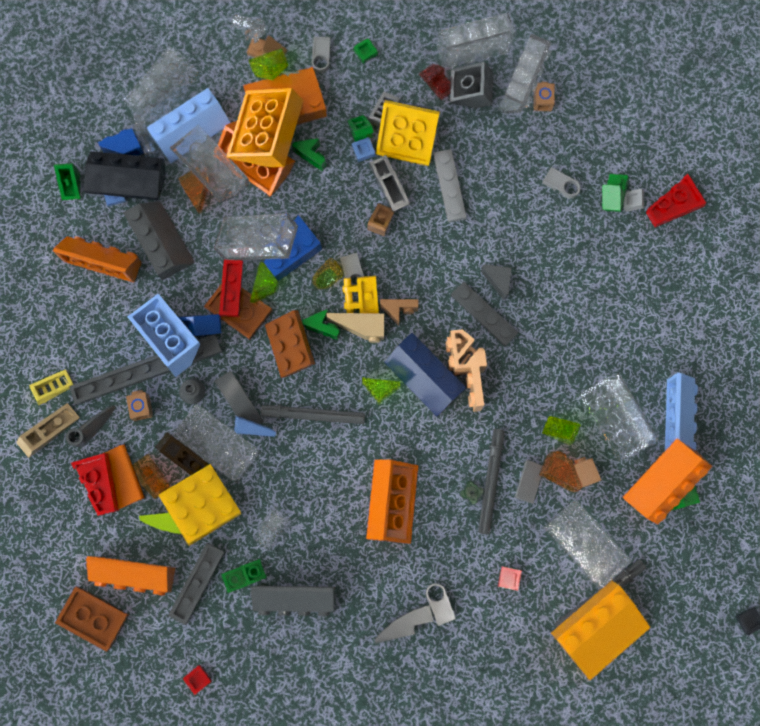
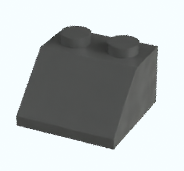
M486 62L451 69L450 102L452 104L471 108L492 105L493 71Z

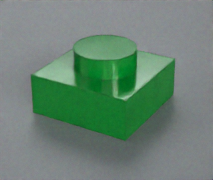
M369 38L353 47V51L363 64L378 55L377 49Z

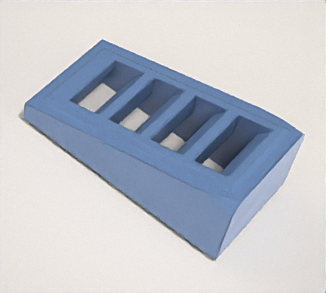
M239 416L235 417L234 431L237 434L276 436V432L269 427Z

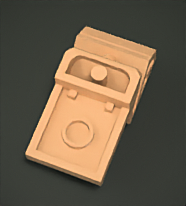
M453 330L446 341L447 353L450 352L451 355L448 360L449 371H453L454 376L467 375L465 378L466 387L470 388L471 391L469 393L470 396H468L469 407H473V412L481 411L484 407L480 373H484L487 367L485 349H474L472 347L475 341L474 338L464 330ZM468 352H471L473 354L472 357L470 356V354H468L466 357L465 355Z

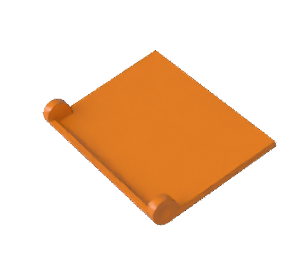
M125 444L105 452L109 455L118 508L121 509L136 501L145 499Z

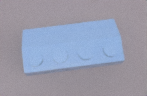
M207 88L146 128L168 161L173 163L222 131L230 121L219 102Z
M159 294L128 316L129 320L175 377L192 365L200 343Z
M676 373L667 379L665 451L677 438L696 450L694 434L697 430V424L694 422V415L697 413L695 396L697 395L698 386L695 384V378L683 373Z

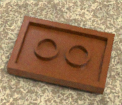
M222 284L204 306L212 314H219ZM242 288L239 317H221V320L251 340L273 310Z
M293 310L265 324L281 378L293 375L315 364L298 310Z
M75 586L55 624L108 652L129 614L88 591Z

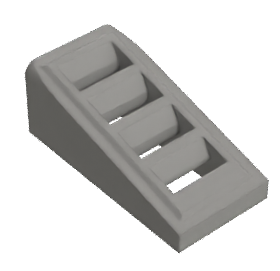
M387 92L382 93L368 118L370 124L379 128L381 118L376 115L382 116V112L379 109L383 110L382 103L384 104L385 97L397 103L400 101V98Z

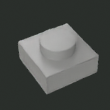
M642 188L627 191L624 198V210L628 212L643 209L644 191Z

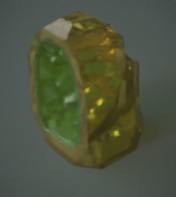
M330 258L317 269L313 275L312 283L318 289H327L343 276V270L333 258Z

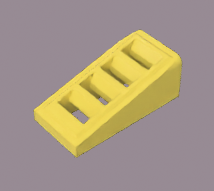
M65 369L29 386L38 405H41L69 390V386L74 384ZM62 376L66 378V385L64 386L59 379ZM55 380L59 386L57 389H55L52 383ZM49 384L52 391L48 392L45 385ZM42 388L44 394L40 395L38 389Z

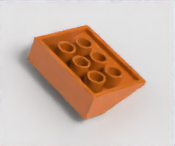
M313 67L295 71L300 73L289 74V76L285 74L275 77L274 80L269 78L243 85L245 93L248 90L292 88L303 99L296 125L327 117L325 103Z

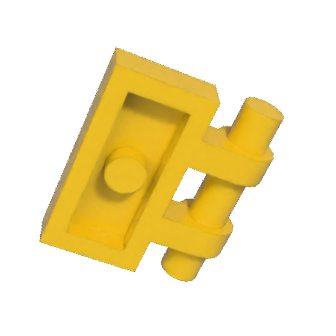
M376 276L357 277V285L351 284V278H344L342 290L345 293L344 309H346V313H354V309H359L360 313L379 314ZM352 292H358L359 301H353Z

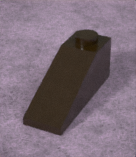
M166 432L155 446L160 453L190 475L209 465L169 432Z

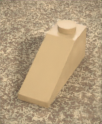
M327 313V320L365 340H369L370 343H379L380 340H384V314Z
M67 403L19 436L16 443L29 458L80 417Z

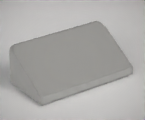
M530 460L525 461L514 498L531 504L534 503L544 466Z

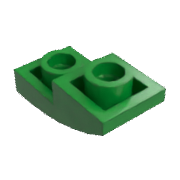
M260 559L221 574L227 594L267 578Z

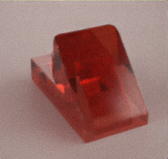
M432 64L420 72L419 75L437 97L442 100L450 94L451 82L444 75V67Z

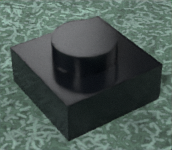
M751 607L735 616L746 635H751L760 629V615L755 607Z

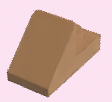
M267 36L266 41L253 37L247 50V55L281 66L287 49L271 36Z
M378 203L368 221L367 230L385 237L395 211L393 212L391 208Z
M380 299V308L399 326V311H403V314H414V311H418V300Z

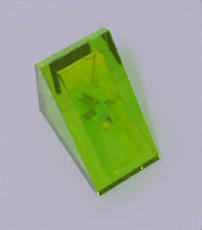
M283 48L248 60L255 77L274 80L289 65Z
M263 262L259 263L250 299L251 303L276 293L278 280Z
M362 377V385L378 405L400 389L399 381Z
M549 416L542 434L566 445H571L575 441L581 424Z

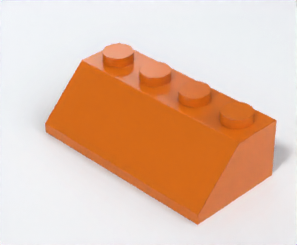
M237 121L225 125L213 156L266 194L272 196L289 175L295 161L287 156L284 167H266L227 158Z
M74 236V238H64L53 249V252L66 263L133 283L142 263L138 255L132 252L125 254L115 247L110 246L108 249L98 242L92 241V243H88L83 238Z
M677 438L623 498L644 517L658 525L680 503V500L694 488V485L708 473L712 465L696 450Z
M374 460L366 539L411 544L418 465L395 460Z
M87 556L86 558L88 581H93L94 586L106 587L107 584H114L115 589L126 590V586L134 587L133 591L143 593L146 592V589L154 590L153 594L165 595L166 592H171L175 573L174 567L97 556Z

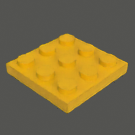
M385 100L376 155H387L390 158L429 166L440 112Z
M211 464L158 495L189 546L241 515V511Z

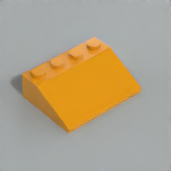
M292 88L246 91L226 157L266 167H284L303 99Z
M611 580L551 634L585 676L591 680L651 627L620 585Z

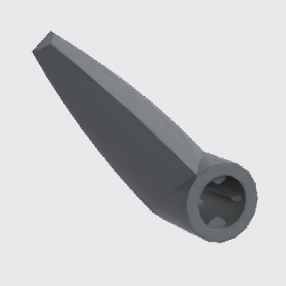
M111 405L90 418L78 429H70L66 433L67 443L78 448L85 446L106 423L115 407ZM75 435H79V441H78V442L75 441V440H76Z

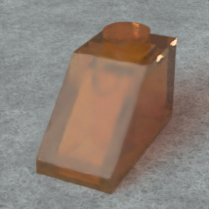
M195 168L179 177L178 180L196 211L200 214L209 188L207 183L209 180L204 172L200 173L198 168Z
M553 451L547 454L539 475L573 493L581 490L582 486L572 460L560 451Z
M146 454L132 465L141 485L154 499L159 497L160 493L171 488L166 477L149 454Z

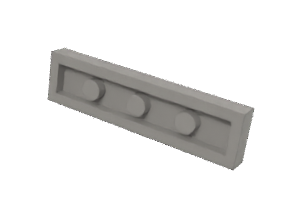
M452 150L433 152L448 223L464 220L467 217Z

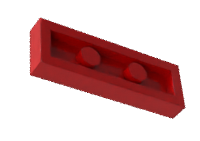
M224 259L219 307L220 317H239L243 260Z

